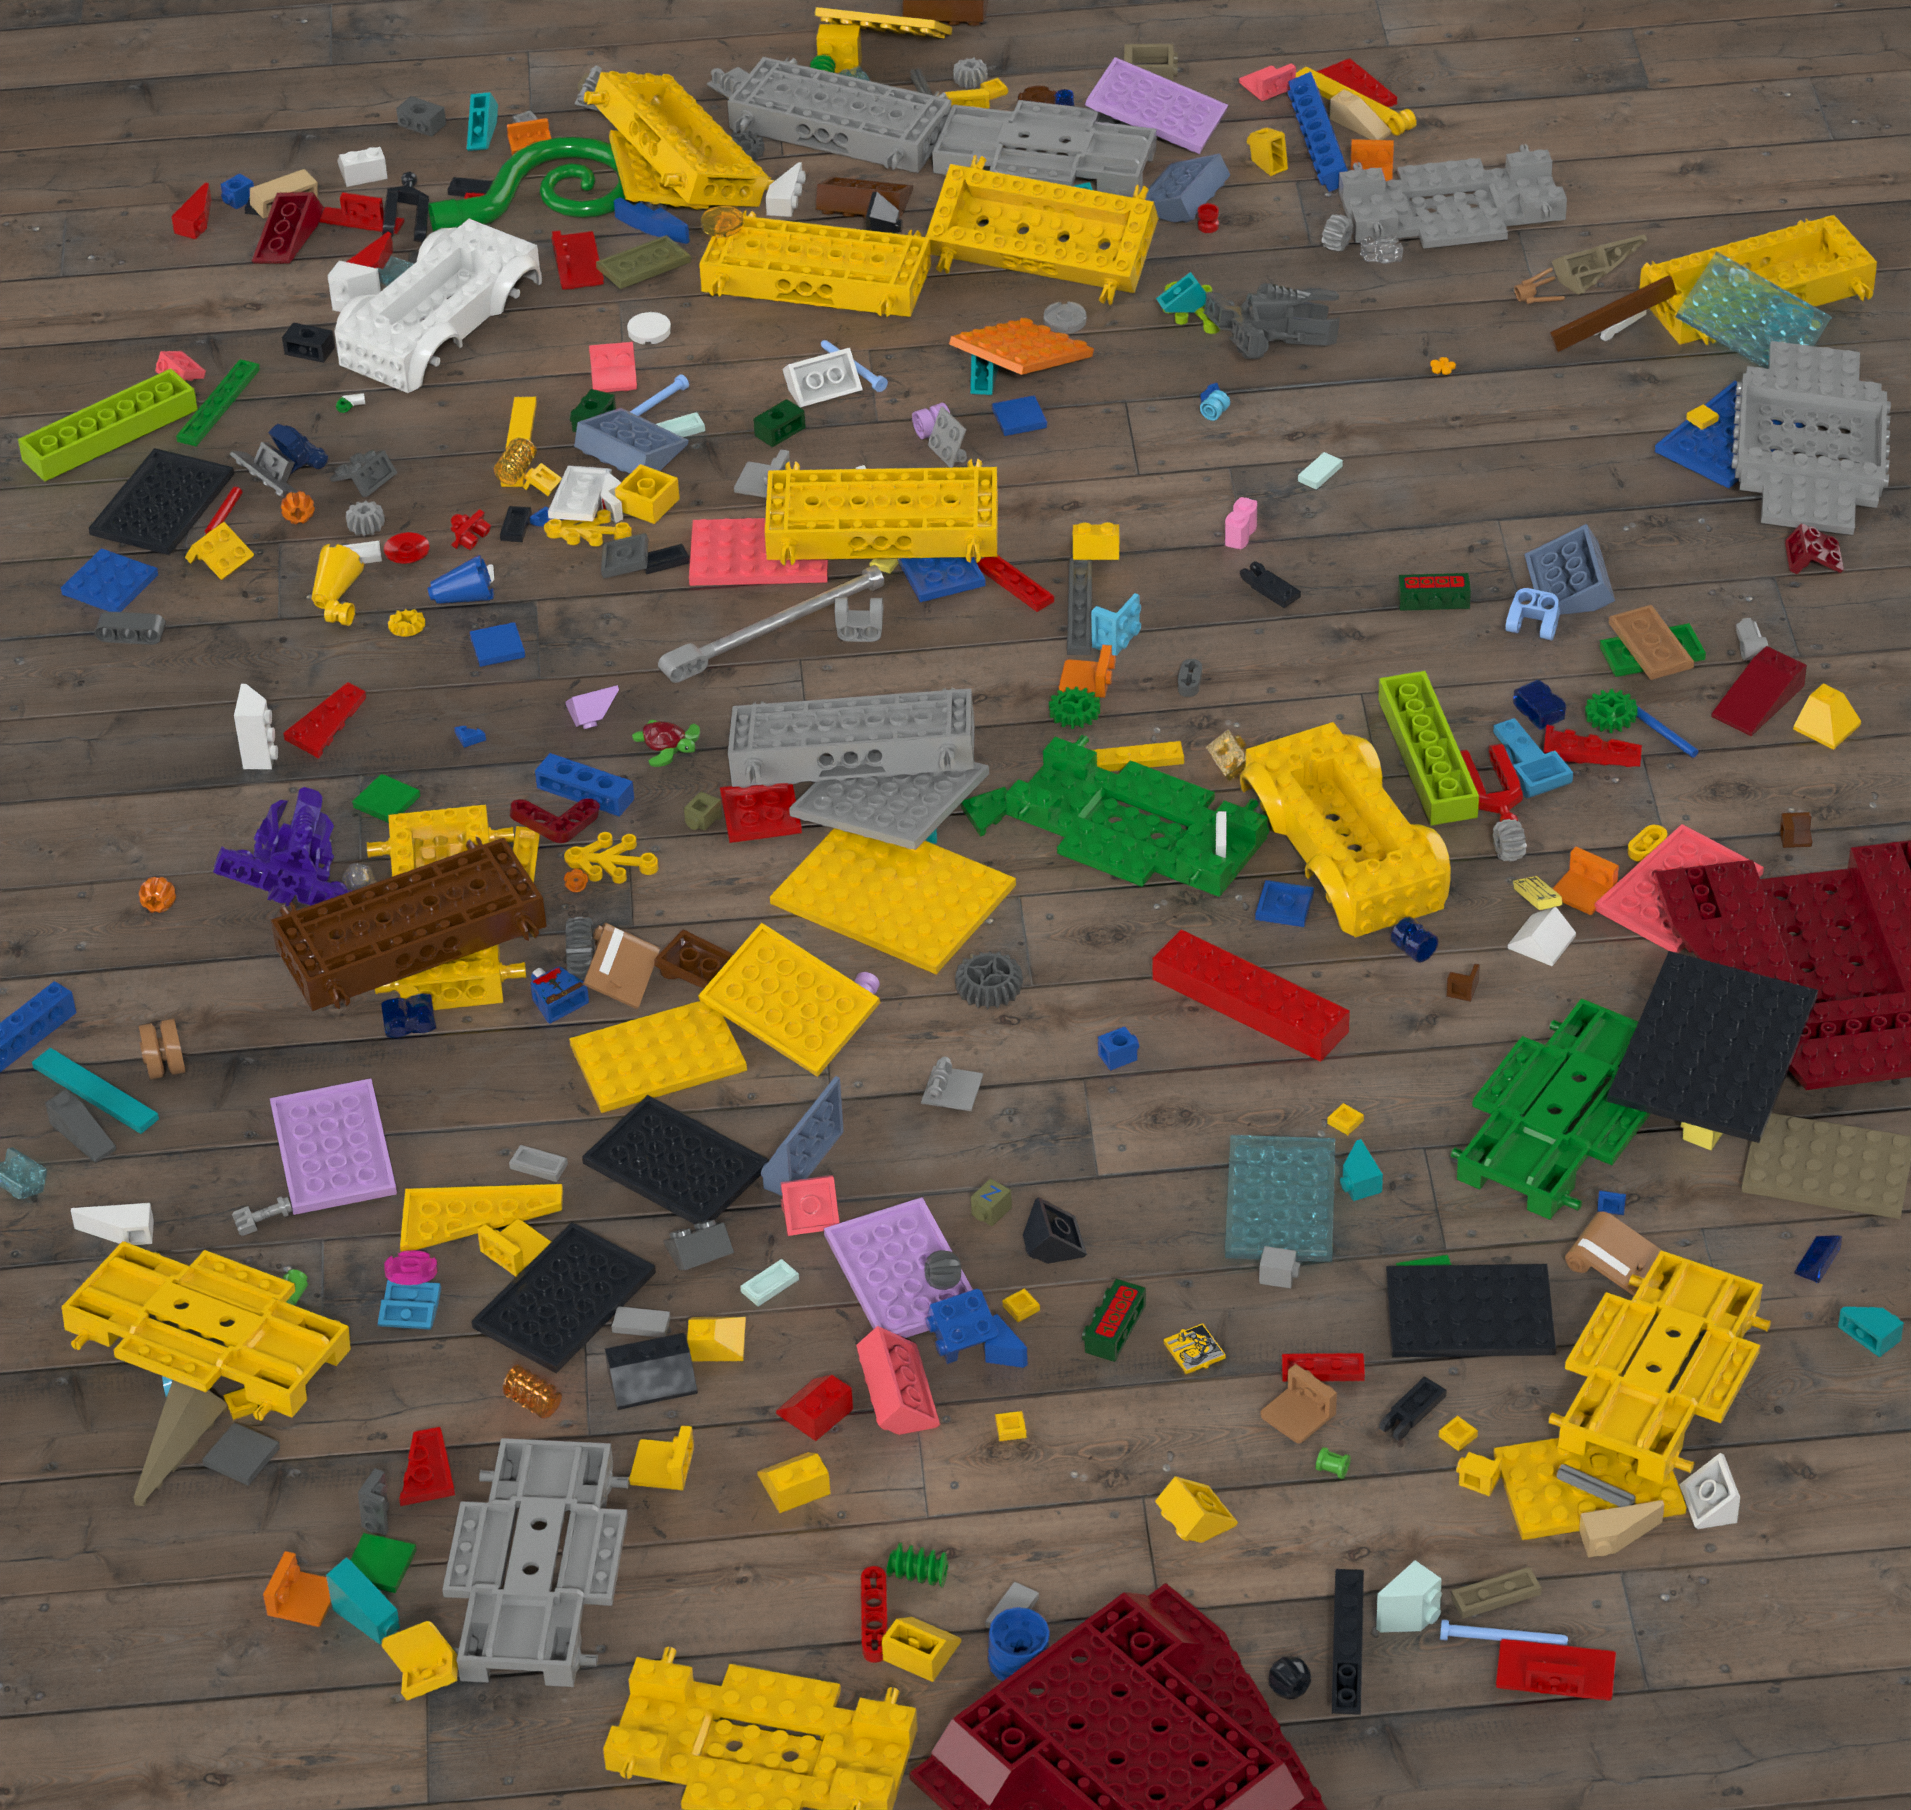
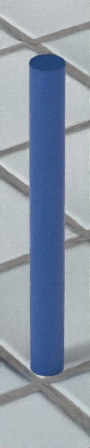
M1638 706L1637 718L1692 758L1697 756L1698 749Z

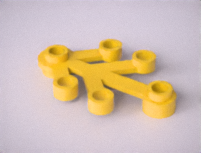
M609 510L598 511L597 517L593 521L566 519L561 521L560 519H551L544 525V531L549 538L556 539L562 537L569 545L579 544L580 536L587 540L591 546L603 544L602 534H614L615 540L632 536V529L625 522L617 523L615 527L597 526L611 521V512Z
M602 832L598 835L597 841L583 848L578 846L569 848L564 854V859L568 866L573 869L581 868L591 881L602 879L603 868L612 877L614 883H624L627 880L626 870L622 867H616L614 864L639 866L640 872L644 875L655 874L659 869L658 859L652 853H644L641 857L619 855L627 850L636 848V837L633 834L624 835L621 843L611 847L613 844L612 834ZM602 848H609L601 853H594ZM590 862L598 863L600 866H598V865H593V866H592Z

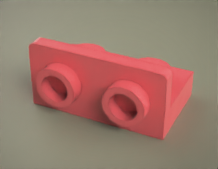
M160 351L156 364V372L158 374L172 369L185 381L204 379L206 372L182 351Z

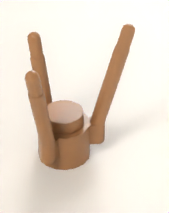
M1548 268L1530 279L1522 281V284L1516 285L1514 292L1519 302L1526 301L1527 304L1565 300L1564 296L1533 297L1536 295V287L1555 280V277L1552 276L1535 283L1533 282L1552 272L1553 268Z

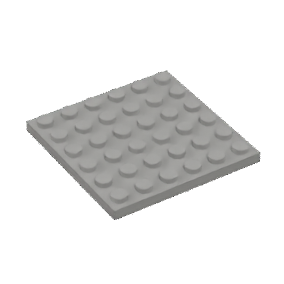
M871 750L873 753L880 752L879 750ZM852 751L847 752L850 755L856 754ZM974 762V769L964 772L954 770L944 771L939 774L927 772L918 775L900 774L893 777L873 776L868 779L848 778L843 781L832 779L815 782L789 808L790 816L916 850L990 774L989 766Z

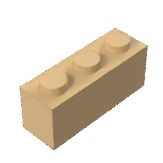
M305 169L250 188V205L262 218H266L269 215L277 192H313L318 198V182Z

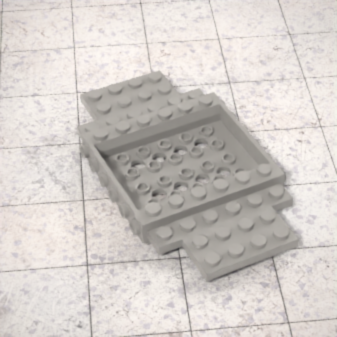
M1771 341L1768 369L1747 366L1746 373H1743L1742 382H1737L1736 395L1739 396L1736 397L1734 424L1738 425H1735L1733 439L1737 440H1734L1732 453L1735 454H1733L1731 468H1735V478H1739V490L1762 493L1761 523L1795 528L1803 523L1809 527H1815L1818 531L1853 535L1855 530V505L1877 508L1883 488H1887L1889 483V475L1885 473H1888L1890 460H1887L1890 445H1886L1889 443L1890 430L1886 429H1889L1891 417L1888 415L1891 401H1887V392L1881 391V383L1859 381L1860 352ZM1772 420H1780L1783 424L1775 425ZM1794 423H1802L1805 427L1798 428ZM1817 426H1825L1828 428V430H1818ZM1839 429H1848L1850 433L1843 434Z

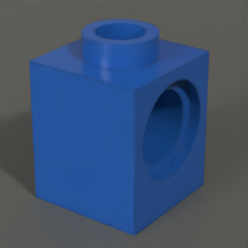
M238 174L220 184L221 198L225 204L237 210L247 204L250 197V188L254 187V183L244 175Z
M1125 1026L1098 1036V1055L1110 1071L1137 1061L1138 1039L1134 1034L1131 1035Z

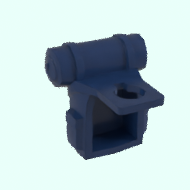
M276 424L268 432L280 452L295 462L290 475L305 464L316 469H321L327 464L328 455L325 454L324 450L311 444L307 437H303L293 427Z

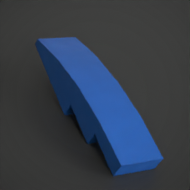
M621 197L614 200L615 218L627 225L653 236L663 237L667 235L675 242L684 244L690 242L688 224L661 207L653 211L641 202L632 205Z

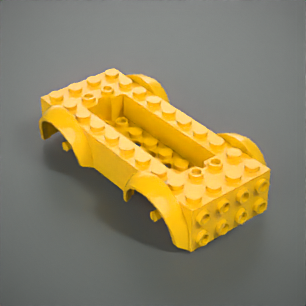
M1331 722L1246 749V768L1240 775L1241 790L1243 793L1249 789L1255 790L1260 799L1261 809L1267 813L1272 830L1275 833L1287 835L1307 863L1305 866V876L1307 879L1314 874L1318 877L1327 892V901L1333 905L1342 931L1356 938L1444 909L1449 893L1451 871L1446 845L1434 829L1419 824H1409L1382 787L1380 761L1374 747L1367 739L1352 734H1342L1336 724ZM1330 814L1338 815L1340 819L1337 821H1332L1330 819H1326V816ZM1356 844L1361 846V850L1355 852L1348 849V847Z

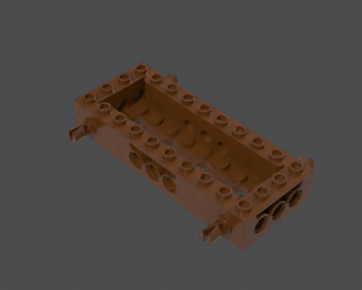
M476 837V845L469 839L466 842L467 851L297 910L292 902H290L291 911L283 904L280 908L282 916L271 919L275 947L310 1009L315 1011L331 1004L340 1009V1001L347 1007L350 1004V998L520 936L529 941L528 933L537 938L539 930L547 927L544 900L506 839L503 837L484 845L479 837Z

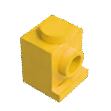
M1468 1452L1466 1457L1460 1458L1456 1472L1459 1473V1485L1490 1497L1501 1477L1502 1459L1496 1457L1495 1461L1484 1456Z

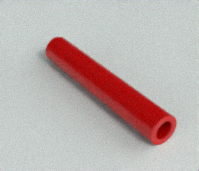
M239 487L232 488L205 529V534H208L225 521L243 493Z

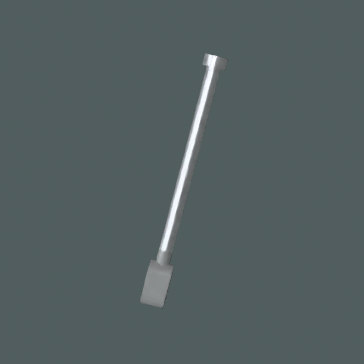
M876 565L870 566L862 571V576L701 648H697L694 644L689 643L670 651L659 659L658 667L673 683L681 682L704 671L708 665V659L835 603L836 597L847 598L867 588L873 591L884 586L883 575Z

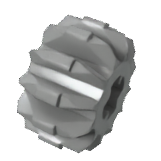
M975 57L972 59L966 58L954 64L953 79L959 87L975 89V87H980L981 83L987 82V67L981 59L975 60Z
M1338 214L1330 216L1322 232L1323 237L1321 240L1324 247L1332 251H1343L1348 246L1354 226L1350 218Z
M367 500L363 503L357 501L356 505H350L349 510L346 511L347 526L349 531L354 532L355 535L363 534L364 537L367 534L374 535V532L381 531V527L384 526L385 517L381 505H376L375 501L370 503Z
M1516 819L1497 822L1493 828L1494 833L1492 836L1498 858L1509 862L1521 859L1526 853L1525 848L1527 846L1521 823L1516 821Z

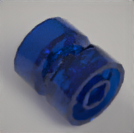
M1412 917L1402 919L1395 926L1391 934L1392 943L1402 951H1405L1408 956L1418 963L1428 960L1438 946V937Z

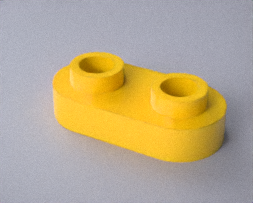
M1659 825L1645 827L1629 842L1628 856L1634 861L1641 862L1667 838V830Z

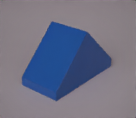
M998 1314L992 1316L998 1329V1336L993 1340L985 1342V1362L1021 1368L1028 1366L1027 1347Z

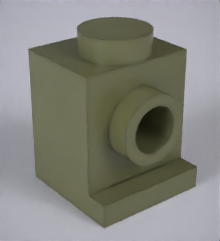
M700 791L684 807L687 826L692 830L699 828L705 831L716 819L720 820L722 818L721 800Z

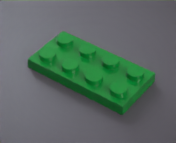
M1690 623L1669 627L1694 662L1705 660L1706 652ZM1619 637L1600 640V649L1615 677L1644 672Z

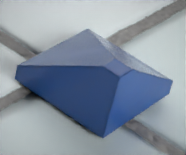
M1599 1191L1597 1212L1624 1215L1626 1194Z

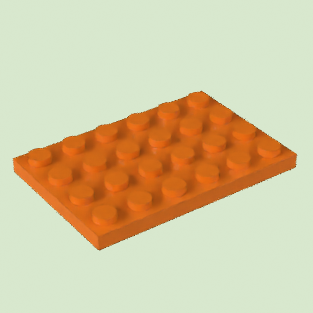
M1020 318V320L1008 321V323L1004 324L998 323L992 327L985 326L983 329H973L971 332H961L958 335L951 336L949 345L1021 375L1090 358L1094 352V348L1087 346L1086 342L1072 340L1065 333H1055L1048 326L1033 324V321L1028 318Z

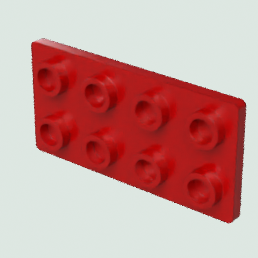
M560 230L552 231L551 240L561 289L571 290L604 284L603 274L596 268L599 255L593 231L561 235Z
M1501 1639L1496 1687L1500 1689L1611 1701L1616 1652Z

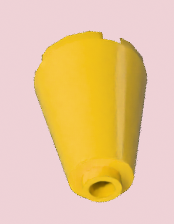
M327 544L320 551L311 597L318 608L325 609L330 599L338 601L364 569V562L361 564L359 561L360 556L343 545L337 544L336 547H329L330 544Z

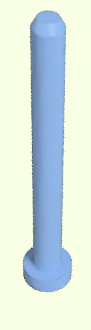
M827 340L821 342V347L829 353L840 350ZM854 360L857 373L872 383L874 390L877 392L885 390L888 384L886 378L883 376L877 377Z
M682 374L675 377L674 383L630 412L640 416L679 389L684 391L689 387L687 378Z
M1441 1620L1440 1640H1447L1448 1636L1498 1641L1509 1639L1566 1646L1568 1643V1637L1561 1634L1449 1625V1620Z

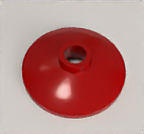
M414 532L396 534L384 544V554L389 560L396 563H413L427 555L430 548L429 541L423 535Z

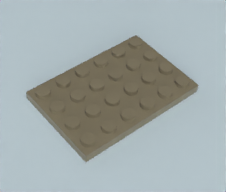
M1771 1113L1760 1143L1751 1141L1741 1192L1901 1219L1911 1164V1136Z

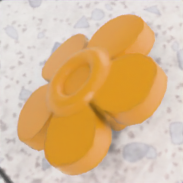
M1441 357L1439 361L1432 360L1430 362L1432 372L1435 374L1442 372V374L1448 375L1456 367L1455 362H1449V359L1446 357Z

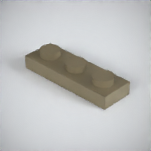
M1527 1567L1452 1590L1451 1599L1460 1616L1464 1619L1541 1595L1542 1587L1531 1568Z

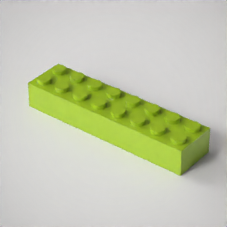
M168 369L19 438L18 442L22 460L43 481L53 479L66 471L72 470L83 463L91 461L98 456L197 411L194 389L175 371Z
M1426 671L1379 678L1378 700L1430 826L1478 818L1479 795Z

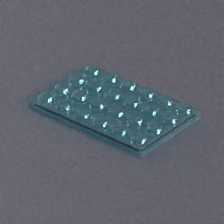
M1719 252L1715 253L1675 316L1677 319L1765 369H1768L1769 347L1771 341L1815 346L1832 316Z
M1231 1135L1225 1258L1261 1260L1264 1246L1296 1251V1261L1332 1262L1335 1138Z

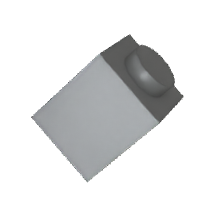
M1264 1246L1260 1262L1259 1284L1291 1288L1293 1278H1298L1300 1272V1262H1296V1251Z

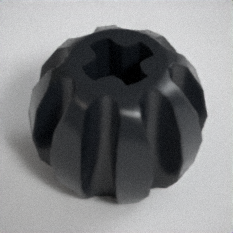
M1283 1656L1273 1663L1268 1672L1269 1686L1281 1698L1297 1699L1307 1691L1311 1684L1310 1669L1298 1657Z

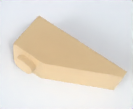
M1343 90L1330 99V120L1371 140H1383L1391 134L1390 128L1360 97Z
M1663 1500L1581 1513L1579 1533L1588 1557L1606 1556L1616 1553L1661 1524L1664 1513Z

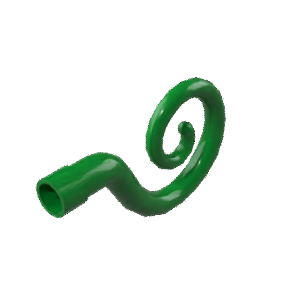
M558 137L534 142L516 151L501 166L485 195L461 200L449 199L429 203L428 210L432 231L435 232L441 228H458L468 219L484 225L494 222L507 211L520 181L530 170L544 162L560 158H582L603 163L614 169L617 173L618 184L604 197L595 200L576 201L558 196L554 191V187L558 182L571 177L582 179L581 189L590 191L593 189L596 180L593 171L585 165L572 163L561 165L548 172L541 181L539 193L543 203L552 211L571 217H596L615 211V199L621 197L627 202L628 199L624 195L611 144L583 137Z

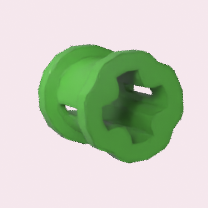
M1323 1447L1316 1461V1470H1325L1337 1474L1338 1478L1343 1479L1349 1469L1351 1456L1347 1454L1342 1456L1330 1452L1328 1448Z

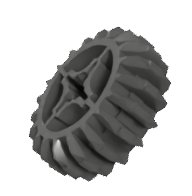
M575 916L568 918L566 921L567 971L584 982L595 953L594 939H592L594 934L593 923L590 917Z
M980 951L977 956L970 954L969 959H963L962 963L958 965L955 975L956 990L962 1000H967L968 1005L976 1004L977 1008L986 1006L988 1010L990 1006H995L997 1009L1000 1004L1008 1006L1009 1001H1015L1016 996L1020 995L1023 984L1022 970L1017 964L1016 959H1011L1009 954L1002 956L1000 951L996 954L991 951L983 954Z

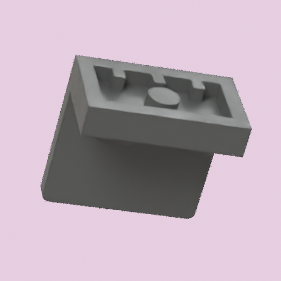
M370 450L365 454L359 452L351 456L348 464H343L334 470L335 474L330 477V480L335 482L352 478L362 497H367L397 474V471L385 450L376 452Z

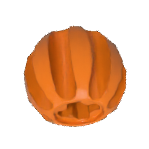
M302 491L297 493L290 492L282 500L281 513L285 520H290L291 524L297 525L299 522L304 524L313 516L315 510L314 502L310 495H305Z
M164 877L148 878L140 887V903L149 912L162 913L174 904L176 899L175 888Z

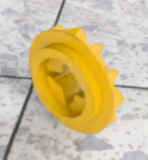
M405 609L402 612L396 611V615H390V621H388L389 630L393 634L402 637L416 635L425 627V618L422 613H417L416 609L411 611Z

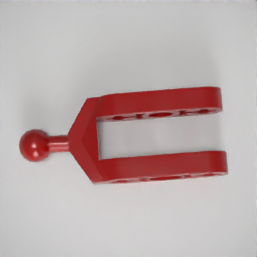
M1500 743L1489 746L1490 762L1503 789L1501 792L1486 794L1483 782L1467 749L1460 750L1479 795L1478 809L1500 813L1499 822L1507 819H1516L1518 821V817L1509 812V810L1523 800V792L1519 778L1504 745Z

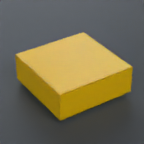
M999 78L980 84V89L984 88L989 91L990 100L1008 94V87Z
M1702 404L1688 412L1686 419L1703 430L1718 422L1719 414Z
M1344 1103L1327 1117V1124L1346 1135H1349L1364 1121V1114Z
M1025 1288L1002 1300L1003 1307L1017 1322L1040 1311V1304Z
M245 1388L223 1395L233 1420L252 1414L258 1409V1404L246 1400Z
M1022 1411L995 1414L999 1441L1027 1438Z
M1457 1415L1439 1430L1438 1437L1457 1451H1460L1478 1437V1430Z

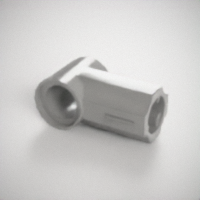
M1744 618L1736 624L1742 659L1752 660L1763 648L1768 646L1767 639L1761 636L1757 623L1752 621L1751 618Z

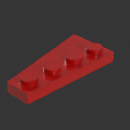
M1351 58L1316 71L1388 108L1397 104L1398 97Z
M347 682L283 733L284 740L320 758L326 745L329 746L334 740V734L338 730L341 731L343 729L345 720L348 717H352L366 699L365 691Z
M1546 724L1544 754L1556 751L1563 761L1579 764L1596 763L1600 765H1622L1625 767H1640L1642 745L1616 739L1606 742L1593 734L1583 737L1576 735V731L1570 729L1560 732L1554 730L1555 726Z

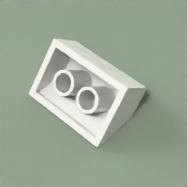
M850 348L792 363L782 369L788 389L800 408L863 390Z
M241 684L234 719L243 769H272L273 761L278 758V747L273 743L275 740V729L271 728L270 725L272 722V711L268 710L265 698L247 684Z

